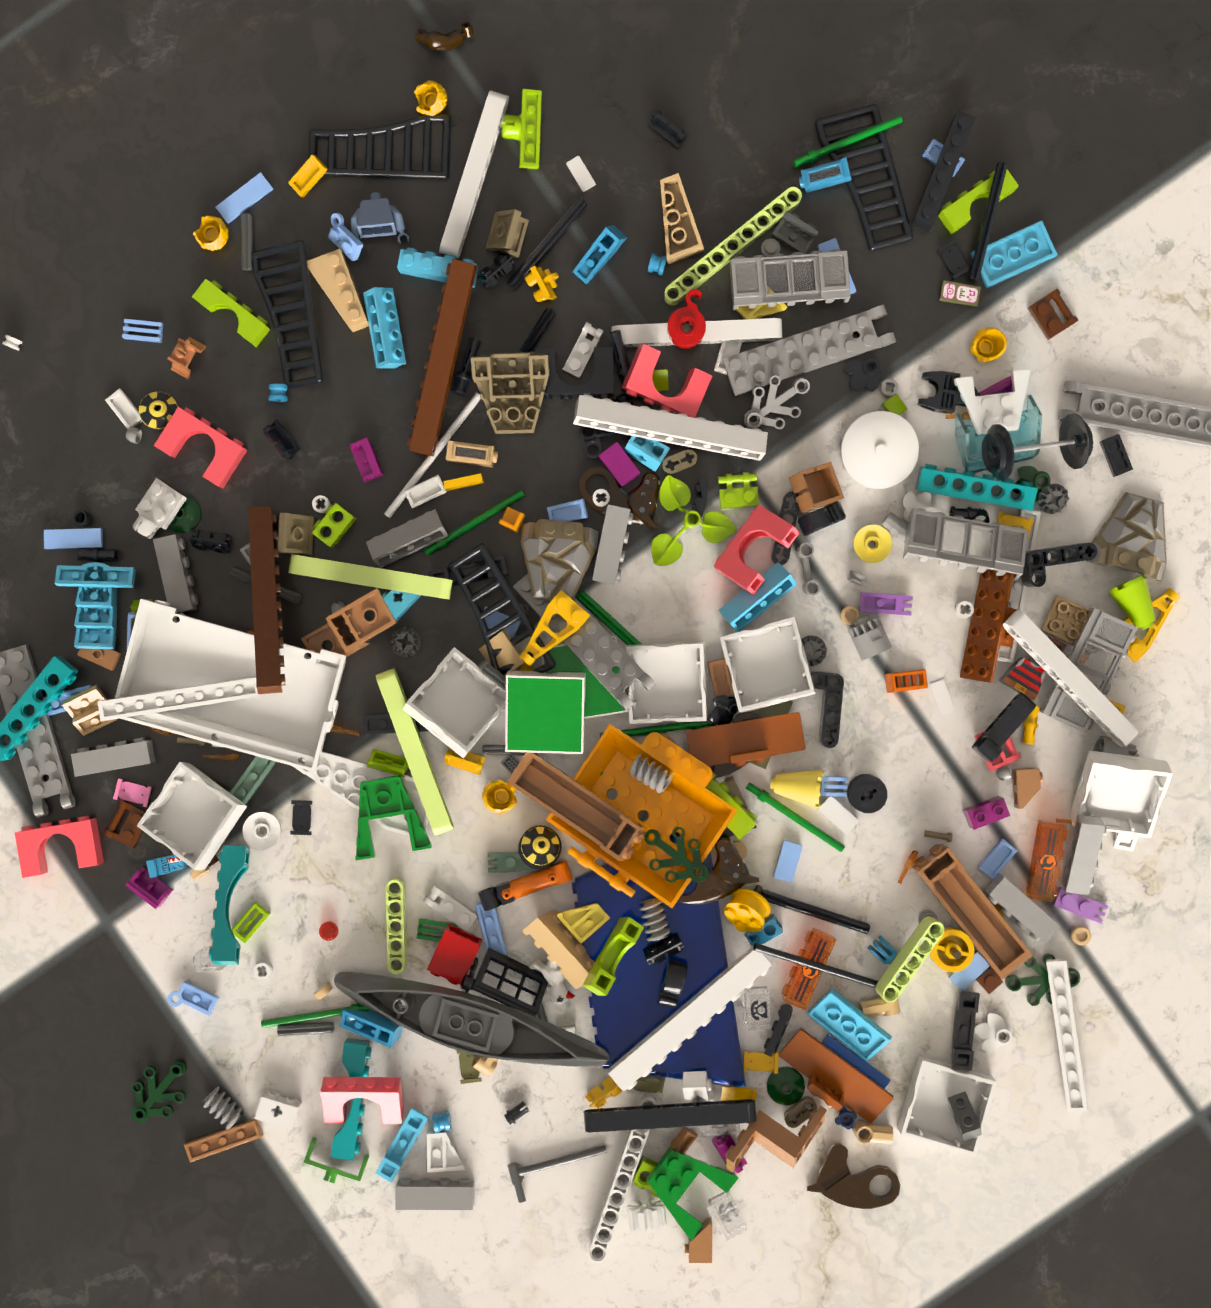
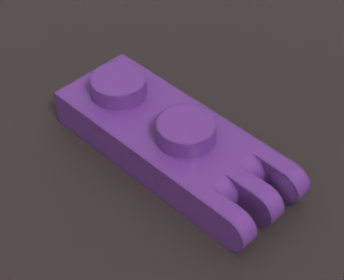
M861 592L859 612L911 616L912 612L904 611V608H912V604L905 603V600L911 601L913 596Z
M1058 887L1052 903L1056 907L1101 924L1103 920L1096 916L1097 914L1105 916L1106 913L1100 911L1099 908L1108 909V905L1077 893L1065 892V889Z

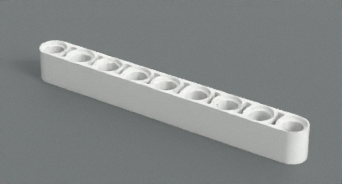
M491 90L488 93L440 244L439 253L450 255L457 259L460 257L501 129V122L507 110L509 96Z
M782 319L705 321L706 332L702 341L698 344L722 343L727 340L726 343H731L734 339H741L743 342L783 339ZM668 323L617 325L611 327V331L621 330L625 348L638 347L641 344L648 346L674 345L667 333ZM689 324L681 326L684 328V332L692 330Z
M1016 610L1003 623L1005 630L1118 746L1126 748L1138 735V730L1027 615L1020 610Z
M645 1094L641 1097L638 1106H643L648 1101L657 1105V1100L652 1094ZM650 1129L629 1130L590 1242L589 1256L594 1262L603 1261L607 1255ZM639 1138L641 1142L635 1145L631 1143V1140ZM627 1156H632L634 1161L629 1163L624 1159ZM625 1174L628 1176V1179L622 1181L618 1177ZM617 1192L622 1196L616 1199L612 1197V1194ZM613 1211L615 1215L609 1217L606 1215V1212ZM601 1229H607L609 1233L606 1235H602L599 1231ZM596 1247L602 1248V1251L600 1253H596L593 1251V1249Z

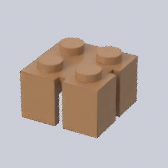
M831 462L800 471L789 477L794 494L798 493L799 495L796 497L801 514L827 506L844 498Z

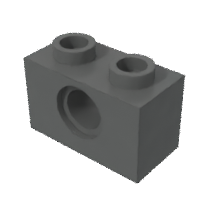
M966 1091L948 1097V1107L963 1141L982 1135L980 1123Z

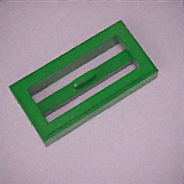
M419 919L416 939L440 942V936L425 935L422 932L443 934L445 931L425 928L423 924L446 927L447 924L455 927L457 925L449 922Z

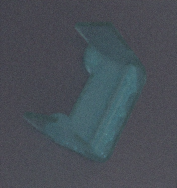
M1027 395V410L1022 411L1019 429L1008 431L1014 448L1040 444L1042 413L1032 395ZM955 413V436L965 471L977 473L987 470L981 452L982 442L986 434H975L973 426L965 425L960 413ZM1040 449L1015 452L1014 463L1035 458L1039 454Z

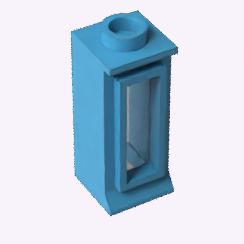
M846 157L801 170L802 176L799 177L800 186L805 188L806 193L851 181Z

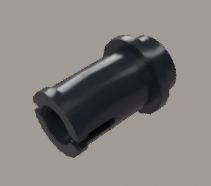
M524 1101L512 1110L506 1111L504 1117L510 1125L512 1123L516 1124V1120L530 1112L528 1107L520 1111L521 1108L526 1106Z

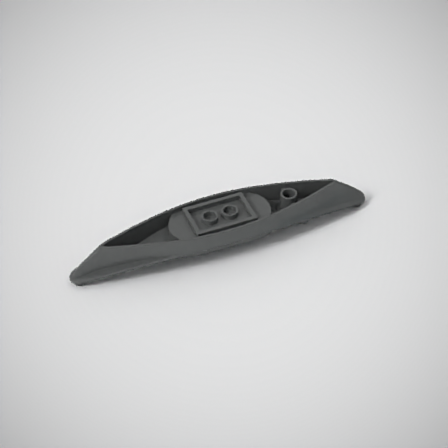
M339 972L334 978L335 986L340 991L368 1009L426 1039L465 1053L520 1063L566 1067H599L605 1065L609 1060L607 1050L595 1043L540 1018L487 998L442 986L365 973ZM401 1000L405 1002V1006H402Z

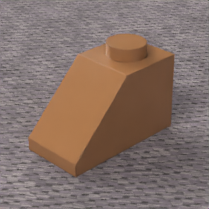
M1012 769L1015 808L1023 809L1040 790V783H1043V775L1040 769Z
M707 1218L702 1223V1228L691 1241L688 1238V1244H685V1256H688L689 1263H712L711 1218Z

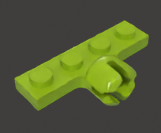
M522 89L521 115H504L501 122L502 138L517 140L520 144L519 168H539L542 91Z

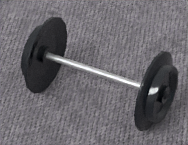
M1076 413L1067 414L1062 420L1059 430V441L1014 448L1007 429L1001 424H995L988 429L983 439L982 459L986 469L994 478L1000 481L1006 480L1011 475L1014 467L1015 452L1060 446V451L1067 465L1073 469H1080L1087 464L1092 453L1093 435L1083 418Z

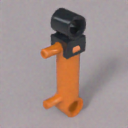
M562 861L515 880L506 881L478 892L484 911H488L543 889L566 883L573 878L567 861Z

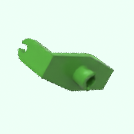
M316 1137L312 1138L304 1163L326 1170L323 1180L328 1181L330 1178L329 1182L335 1183L338 1174L359 1182L361 1181L369 1155H365L357 1176L310 1160L317 1141Z

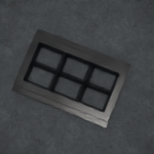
M488 948L472 989L504 1005L536 1017L548 982L541 972L530 969L529 966ZM491 960L504 966L501 976L487 970ZM508 969L522 975L519 984L505 978ZM486 973L500 979L497 988L482 982ZM526 977L540 983L537 993L523 987ZM503 981L518 988L515 997L500 991ZM521 990L535 996L532 1005L518 999Z

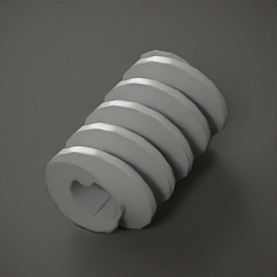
M640 753L631 765L630 776L633 778L637 776L638 781H643L644 785H649L651 789H656V792L659 794L662 793L669 786L673 774L668 777L667 769L661 773L662 766L660 765L655 769L654 761L648 765L649 758L646 757L642 761V754Z
M658 898L641 901L640 903H644V906L640 908V911H646L641 917L648 919V921L643 923V926L650 927L645 931V933L651 934L647 941H656L668 937L667 934L670 933V930L664 928L668 925V921L663 920L666 918V914L660 913L664 910V906L659 905L662 901Z
M217 1086L203 1100L206 1101L203 1107L211 1106L209 1113L211 1114L216 1111L215 1119L222 1116L220 1124L228 1122L226 1126L228 1130L243 1115H240L242 1108L234 1109L236 1102L228 1104L231 1098L223 1099L225 1092L223 1091L218 1094L220 1087Z

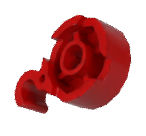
M698 289L690 290L687 293L685 299L686 307L677 309L668 320L667 333L674 345L680 348L689 349L696 346L702 341L706 332L704 316L698 311L697 305L690 300L692 297L701 298L702 292ZM689 324L692 330L684 332V328L681 326Z

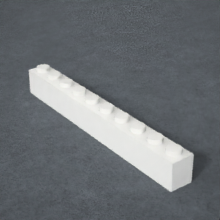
M579 395L576 402L573 421L575 425L758 461L766 454L768 432H763L757 428L748 429L743 428L741 425H728L722 421L713 422L702 417L693 418L688 417L686 414H673L666 410H653L647 406L638 407L627 402L618 403L607 398H593L591 395Z
M752 946L608 1069L610 1077L623 1092L627 1088L629 1090L632 1089L641 1076L646 1077L652 1071V1067L656 1063L659 1065L664 1062L669 1052H675L682 1046V1041L686 1038H692L697 1033L696 1029L701 1025L703 1027L712 1020L711 1017L715 1013L720 1014L724 1011L726 1004L731 1000L732 1002L737 1000L741 996L740 992L745 988H751L756 983L755 979L760 975L765 976L771 970L772 964L765 954L754 951Z

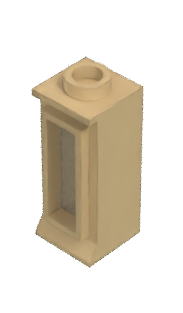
M448 440L446 460L448 462L492 468L493 463H497L498 452L495 451L494 446Z

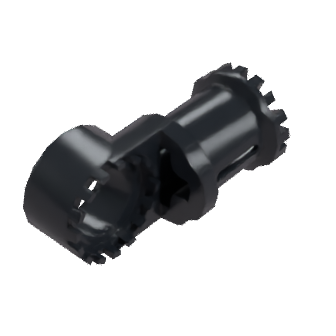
M950 507L949 513L951 514L949 516H963L969 520L976 519L978 516H985L983 521L985 523L990 522L987 510L971 507Z

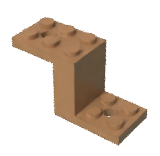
M376 588L326 618L327 624L301 638L307 650H314L318 653L321 652V649H324L323 643L326 640H330L333 644L330 651L347 655L346 657L370 644V638L393 626L397 621L381 593ZM368 610L375 612V618L372 621H367L365 618V613Z
M822 1106L818 1110L814 1109L808 1118L807 1127L805 1125L802 1126L798 1133L799 1136H796L759 1110L756 1115L757 1121L748 1123L746 1131L743 1129L739 1133L736 1146L732 1145L727 1151L726 1168L733 1173L754 1141L794 1168L824 1123L827 1110Z

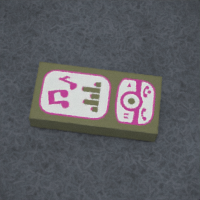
M943 280L939 301L977 307L981 287Z

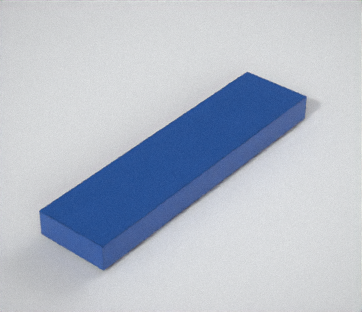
M829 1034L821 1042L885 1089L891 1081L887 1076L865 1062Z

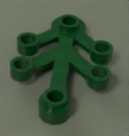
M675 827L672 831L673 836L676 838L678 851L663 841L661 834L657 830L651 829L646 832L644 839L647 844L658 846L672 857L665 860L652 859L649 863L650 869L659 871L661 868L683 865L688 869L677 873L675 871H667L665 873V880L667 882L674 883L676 880L691 878L694 882L701 883L708 878L709 870L705 864L701 863L699 849L701 843L698 839L692 838L688 841V847L692 850V863L687 859L684 841L685 830L683 828ZM678 829L682 831V834L679 837L676 836V831ZM653 833L655 835V839L653 841H650L649 835ZM693 841L697 842L696 848H692L691 843ZM655 861L659 863V866L656 869L653 867V863ZM697 869H700L702 872L700 876L695 874ZM670 873L674 874L673 880L668 879Z
M1049 953L1045 954L1042 958L1044 964L1046 965L1047 957H1052V959H1055V957ZM1032 956L1030 957L1033 959L1032 964L1028 965L1027 961L1024 964L1029 968H1033L1041 976L1019 978L1016 975H1009L1005 979V985L1009 990L1015 992L1020 990L1022 986L1041 984L1035 993H1030L1027 996V1002L1032 1006H1037L1042 996L1050 988L1048 971L1038 964ZM1068 968L1069 974L1073 975V978L1070 980L1071 987H1075L1080 982V974L1076 969ZM1011 979H1015L1014 985H1010ZM1048 992L1046 1000L1052 1004V1001H1050L1051 992ZM1035 996L1036 1001L1031 1003V998Z
M174 1061L170 1066V1073L157 1088L156 1067L150 1065L145 1068L143 1074L147 1078L149 1098L145 1103L143 1097L144 1082L137 1080L132 1084L131 1089L135 1093L136 1106L133 1107L131 1116L135 1122L144 1123L150 1116L162 1115L164 1118H168L174 1113L173 1106L169 1104L163 1108H151L155 1102L175 1101L176 1103H181L185 1100L186 1093L183 1090L163 1093L176 1077H180L186 1072L187 1065L184 1061ZM174 1067H179L180 1072H175ZM151 1069L153 1071V1075H149L147 1070ZM135 1084H139L141 1089H136ZM177 1094H181L182 1099H178ZM165 1108L170 1110V1114L165 1113ZM138 1111L143 1112L142 1117L138 1115Z

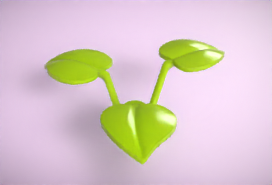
M670 475L661 484L659 491L660 503L668 511L678 508L681 512L685 513L682 519L684 527L673 539L668 534H660L653 539L651 554L653 563L657 566L670 565L681 557L683 546L676 542V540L687 528H694L698 524L703 526L702 536L710 543H720L737 530L733 522L720 512L710 511L706 513L703 517L704 523H702L698 512H689V510L683 509L681 506H685L690 501V489L684 482Z

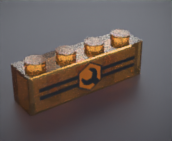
M1038 820L1025 893L1031 899L1053 902L1057 896L1058 888L1056 882L1061 875L1059 865L1060 860L1064 857L1063 843L1068 835L1065 825Z
M813 927L812 931L807 932L804 940L806 942L804 949L801 948L797 956L826 964L835 945L836 938ZM799 964L796 967L793 966L789 973L790 981L788 984L785 983L781 992L783 1000L806 1010L822 971Z

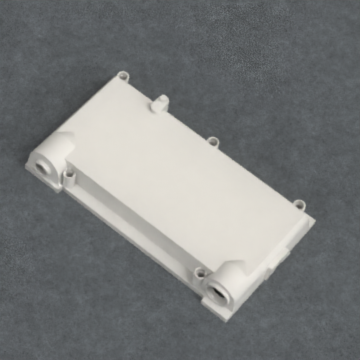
M140 599L115 698L256 677L254 635L188 617L182 613L177 614V608L171 607L168 602L160 600L152 602ZM284 643V649H280V655H284L285 667H281V674H285L286 686H282V693L260 694L258 697L121 719L315 772L326 733L331 731L339 705L338 701H336V696L347 655L321 649V652L318 653L314 650H307ZM308 653H311V658L307 656Z

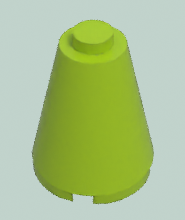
M1145 574L1108 590L1110 596L1136 627H1141L1142 630L1154 626L1153 622L1156 618Z

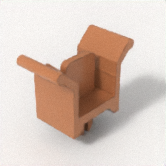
M188 337L186 341L178 338L176 347L167 358L173 363L171 370L189 379L191 372L187 368L196 351L201 353L206 346L191 337Z

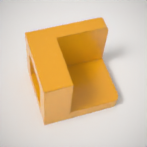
M507 507L499 524L518 532L525 514Z

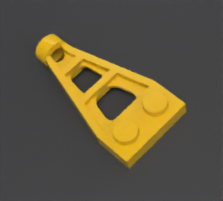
M1168 588L1161 596L1152 601L1153 607H1157L1161 611V615L1153 623L1154 626L1148 628V632L1143 639L1136 637L1130 643L1127 657L1136 663L1150 649L1172 607L1181 598L1173 589ZM1128 617L1122 620L1133 625V622Z
M560 590L547 605L525 650L518 657L528 666H531L537 658L576 632L590 615ZM553 614H559L567 622L566 628L558 633L552 632L548 627ZM542 631H546L552 637V640L544 647H540L536 643V639ZM527 652H531L533 654V657H531Z

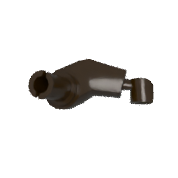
M464 22L461 24V32L456 29L447 34L437 31L430 33L418 29L419 33H415V40L427 44L432 50L451 51L464 42L463 37L469 38L473 36V26L469 22Z

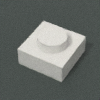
M1117 832L1113 841V847L1133 851L1138 836L1124 835Z

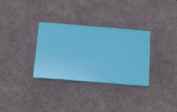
M1043 221L1032 224L987 246L980 274L986 288L1058 255ZM975 251L971 253L972 258H974Z
M833 988L826 992L807 1012L812 1019L865 1062H868L892 1038L889 1033Z

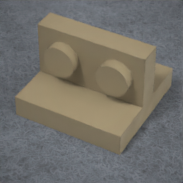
M516 209L495 212L485 249L491 252L501 251L505 254L513 255L515 258L519 257L529 220L520 217L521 212Z
M280 513L278 520V553L312 555L314 517Z

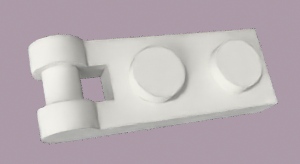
M586 322L563 367L564 372L578 379L581 378L594 352V347H597L604 330L600 328L597 330L592 327V324ZM588 334L594 336L592 341L586 339Z
M434 885L431 888L432 892L424 898L423 902L467 932L478 915L447 892ZM438 896L443 898L440 904L435 901Z

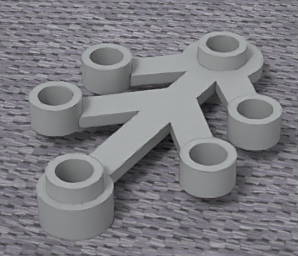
M775 374L770 375L768 378L770 386L766 405L759 410L761 397L764 396L765 390L761 386H755L752 389L754 396L752 408L745 413L744 424L750 429L758 428L760 425L773 426L776 429L784 428L785 421L781 417L771 419L764 416L772 412L798 418L801 415L800 408L797 406L785 407L780 405L797 393H807L810 388L809 381L805 378H797L791 388L775 398L781 379ZM776 377L777 382L775 384H772V378ZM803 382V387L799 389L797 387L798 383ZM757 389H761L760 395L755 394ZM793 409L798 410L796 415H792ZM751 416H756L754 422H750ZM778 420L782 421L780 426H776Z

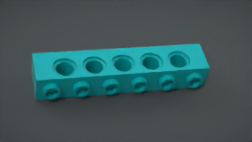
M926 464L925 467L920 466L915 488L917 491L1033 511L1038 488L1033 486L1032 482L1021 481V484L1013 483L1014 479L1010 478L999 481L995 480L993 475L983 474V477L975 476V472L964 471L961 474L956 473L954 468L945 467L944 470H939L936 465ZM942 475L943 482L935 485L934 477ZM961 478L962 485L959 488H954L953 481ZM980 482V490L974 492L972 490L973 483ZM999 485L1000 492L997 495H992V487ZM1017 488L1019 495L1016 498H1011V491Z
M54 656L1 721L0 761L10 760L15 755V749L18 745H22L27 740V734L40 724L39 719L52 709L51 704L61 698L64 694V688L72 684L76 679L75 675L78 670L61 656ZM55 675L59 678V682L56 685L53 683ZM43 690H45L47 693V696L44 700L41 698V692ZM30 705L34 707V713L32 715L29 713ZM18 720L22 722V728L20 730L17 728ZM6 735L10 737V743L8 745L5 743Z

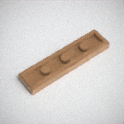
M253 1118L236 1124L228 1130L225 1128L188 1141L184 1144L189 1161L193 1162L261 1138L263 1133L259 1121Z

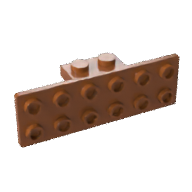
M986 569L985 572L980 573L960 678L992 683L1000 646L1012 648L1014 638L1005 630L1003 623L1017 610L1008 607L1014 578L1013 573L1006 572L1003 576H997L996 570Z
M799 712L686 731L689 754L707 766L735 763V767L747 765L746 761L754 760V763L766 762L765 758H770L773 755L806 749Z
M802 1028L798 1030L779 1052L780 1058L809 1078L807 1089L810 1093L818 1096L829 1107L837 1111L844 1104L867 1122L872 1123L894 1099L891 1093Z

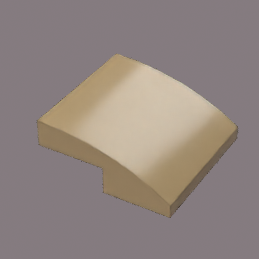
M503 630L493 637L490 643L493 650L502 649L496 656L499 668L508 664H514L509 670L514 671L525 662L518 657L521 654L519 648L511 644V637L506 630ZM484 644L479 651L491 665L486 644Z
M97 685L62 701V706L73 718L74 726L83 736L117 720H100L97 702L107 699Z

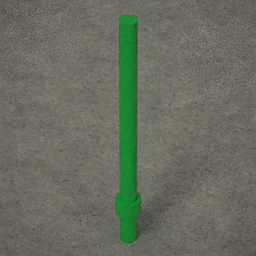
M898 115L818 150L812 149L806 152V155L794 159V166L797 167L807 162L812 163L821 156L902 123V117Z
M522 490L517 491L449 533L448 537L424 549L426 555L428 556L440 548L442 550L447 547L449 542L524 497V493Z
M708 720L680 722L620 731L632 737L647 735L653 732L662 733L685 729H699L701 727L714 726V723Z
M750 782L747 784L745 789L756 795L758 800L768 803L838 851H843L845 848L843 844L771 797L770 793L764 789H759Z
M356 1003L351 1004L350 1007L262 1020L261 1026L262 1028L342 1016L344 1009L372 1010Z

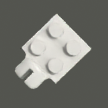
M156 478L135 509L138 511L139 517L134 522L132 528L135 531L138 530V533L149 539L153 538L159 528L165 530L168 528L187 498Z

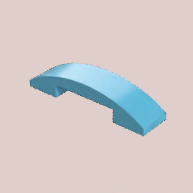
M411 1108L375 1174L391 1183L393 1182L416 1138L424 1127L428 1116Z

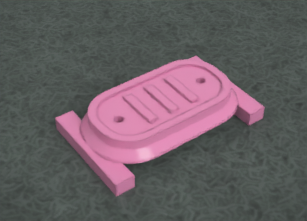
M118 779L113 799L118 800L119 796L122 800L143 804V807L148 806L152 790L151 786L146 788L142 785L122 782L123 779Z

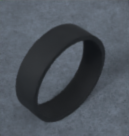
M542 825L529 828L522 835L518 844L520 858L527 866L534 869H545L553 865L559 858L562 850L558 834L553 829ZM532 828H548L555 833L559 840V853L554 861L547 865L532 864L522 853V839Z

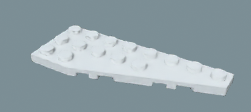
M323 751L321 752L315 772L293 766L357 810H359L360 784L362 781L397 776L368 768L366 763ZM405 775L401 779L426 831L429 820L413 777ZM406 814L372 819L386 830L410 836Z

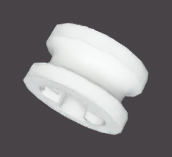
M5 335L6 341H3L2 344L19 351V345L22 344V341Z
M598 489L594 492L593 502L595 505L603 507L609 503L610 495L606 490ZM604 493L607 500L598 503L596 495Z
M322 495L316 496L312 501L313 509L319 513H325L331 505L330 500ZM324 499L326 507L318 509L319 504L317 502Z
M969 601L959 602L955 607V613L960 618H968L974 612V607ZM967 605L969 607L967 609L969 610L968 614H961L960 611L962 609L960 607Z
M267 961L259 962L254 968L255 977L260 980L267 979L272 974V965ZM259 966L261 968L263 966L266 967L265 971L267 972V975L266 973H264L263 975L260 974L261 970L259 969Z

